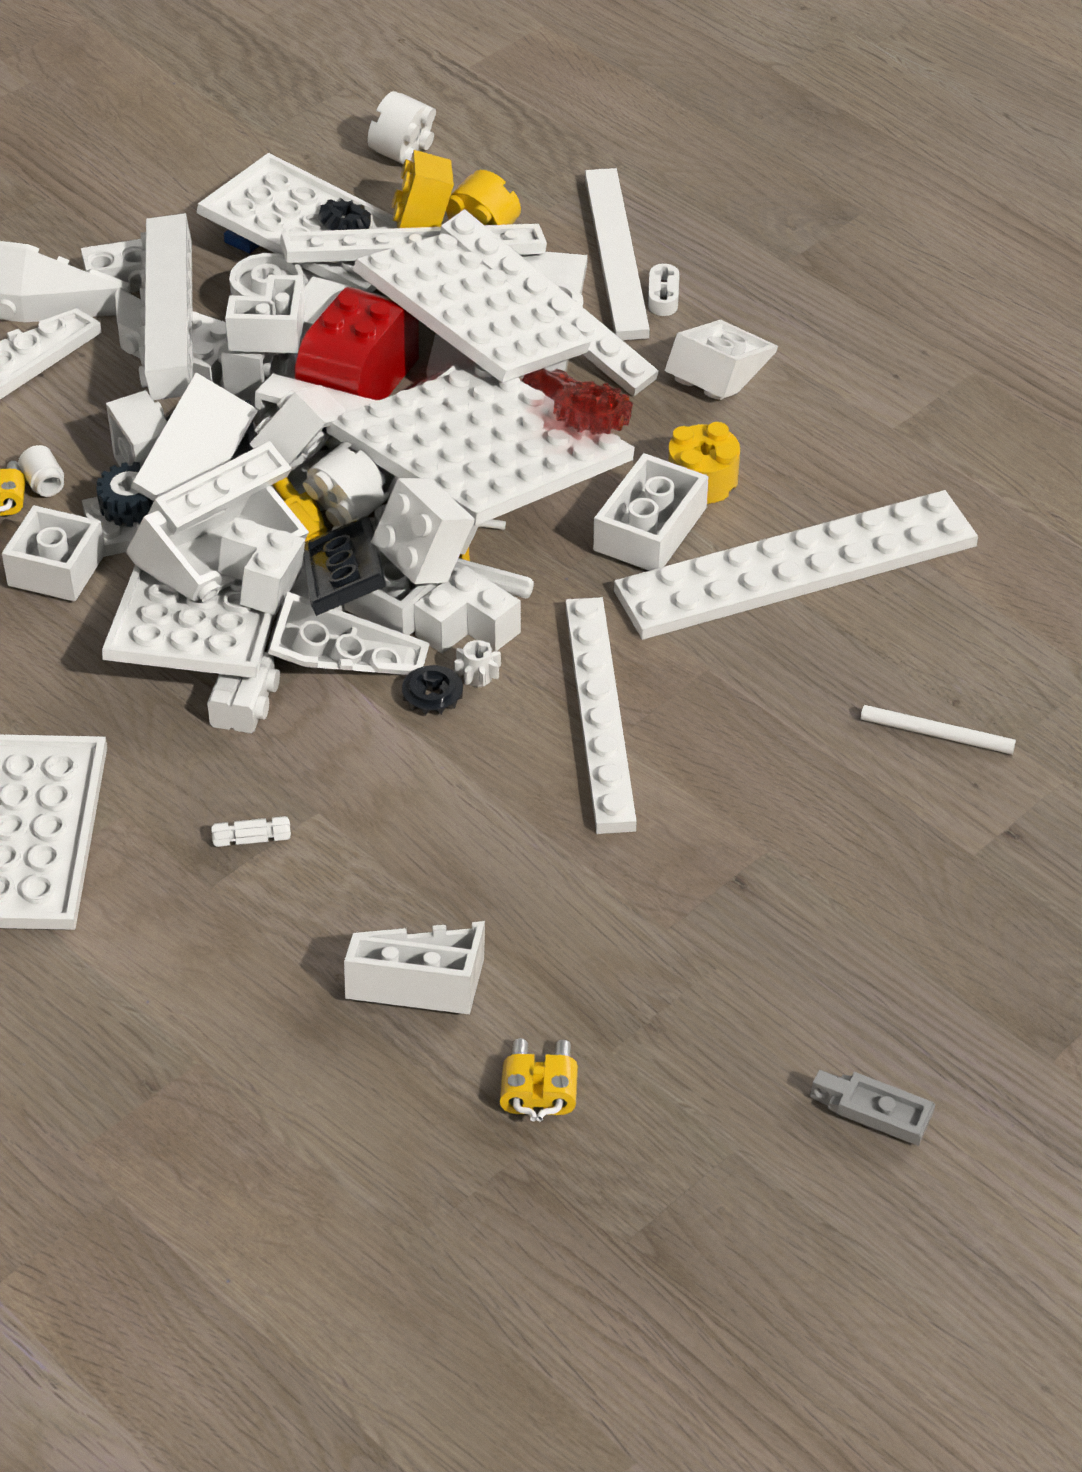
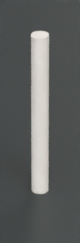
M868 705L863 706L861 720L1002 753L1013 755L1015 748V739Z

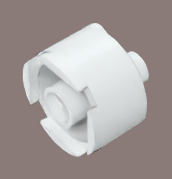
M396 91L390 92L381 101L376 110L381 113L378 122L371 121L368 132V146L376 152L404 164L405 159L411 160L413 150H428L434 139L431 127L436 115V109Z
M342 442L313 465L307 472L308 479L303 482V487L307 494L315 500L318 499L327 510L325 514L330 523L340 527L362 517H367L389 498V491L383 493L381 486L386 481L379 468L362 450L356 453L349 450L348 447L352 444L348 442Z

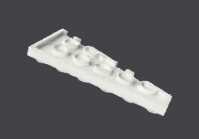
M75 308L39 321L38 328L24 333L19 329L8 332V338L0 341V399L102 333L100 322Z

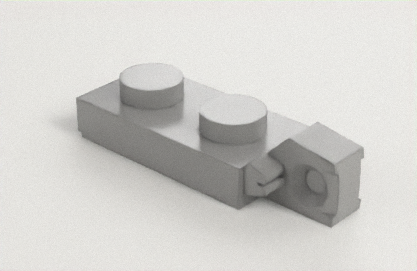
M819 1069L812 1083L810 1094L811 1098L827 1105L828 1109L835 1113L837 1112L841 1116L918 1146L932 1118L936 1105L932 1101L854 1072L852 1076L842 1075L840 1078Z

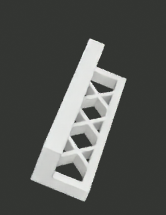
M268 441L156 498L148 515L159 510L167 520L166 525L173 535H176L288 477L292 468L273 444Z

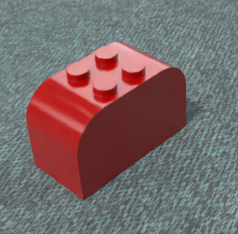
M346 287L305 334L296 359L295 379L372 400L385 399L389 397L419 359V320L389 297L353 287Z

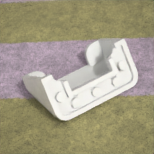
M270 485L176 535H173L166 525L167 520L159 510L146 515L141 521L126 554L137 567L192 601L202 600L206 602L216 596L220 590L240 581L239 579L218 573L222 536L235 517L251 520L256 524L279 531H287L292 535L305 539L309 531Z

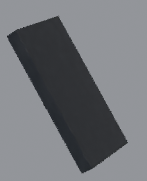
M368 516L305 542L303 560L310 603L316 616L386 587L379 550L371 543L375 532Z

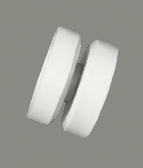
M261 253L248 256L239 261L231 270L229 278L231 295L265 296L268 274L303 275L300 264L286 263L284 255L278 253Z

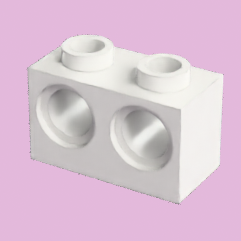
M141 239L81 248L84 271L94 269L129 283L130 292L140 291V288H143L140 269H143L140 253L143 250Z

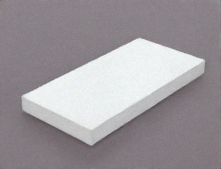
M195 373L130 487L154 501L175 488L229 462L258 409L200 374Z

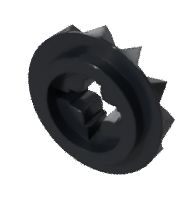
M339 198L338 201L330 199L327 200L326 204L321 205L319 220L329 230L369 229L371 213L365 210L364 205L354 204L353 200L344 201L342 198Z
M438 665L423 666L413 670L405 677L402 684L403 701L409 702L411 710L422 709L425 716L431 710H436L442 715L446 707L455 709L457 700L463 699V683L459 675L447 667ZM428 689L432 691V693L427 695L426 690ZM439 689L440 694H436L433 691Z

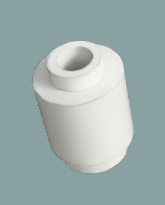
M36 445L28 448L21 454L18 466L35 493L44 497H50L61 491L64 486V472L49 448Z

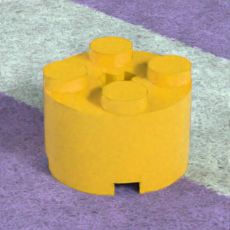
M477 170L466 177L451 193L446 214L450 220L465 209L483 225H511L519 217L521 206L514 191L509 193L503 185L506 181L500 176L487 170Z
M712 422L709 425L679 426L674 429L673 437L669 442L668 462L708 476L707 504L724 500L729 496V491L737 487L740 444L737 438L729 432V427L725 423Z

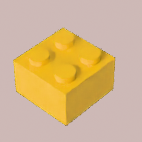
M413 150L411 160L405 159L402 167V189H396L394 193L392 221L397 222V228L441 227L454 186L451 160Z

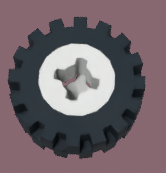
M127 462L121 463V467L113 465L110 467V472L104 471L101 473V478H98L96 490L100 513L102 516L105 515V520L108 522L114 520L115 525L121 526L122 523H126L127 527H133V523L138 522L140 525L144 516L148 515L154 501L130 487L141 469L140 462H133V465H128Z

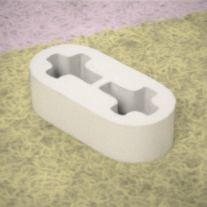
M658 264L653 266L649 273L648 308L653 314L658 316L672 315L678 309L679 270L671 264ZM660 297H667V300H661Z

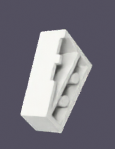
M485 921L472 922L471 929L446 931V925L432 926V932L407 934L406 928L353 933L344 960L345 999L470 1015L484 961Z

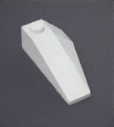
M0 241L1 320L24 323L38 322L75 308L91 317L117 315L115 292L121 289L131 294L130 284L94 269L83 271L68 265V259L59 256L55 260L39 254V248L29 244Z
M287 592L276 617L267 647L268 654L304 667L408 675L413 670L424 666L430 643L337 609H332L316 616L311 607L310 599Z

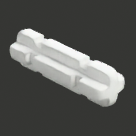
M286 816L272 817V822H266V818L234 821L233 826H228V822L214 823L211 828L212 841L216 847L230 846V842L236 841V845L268 842V838L274 837V841L290 839L291 835L290 821Z

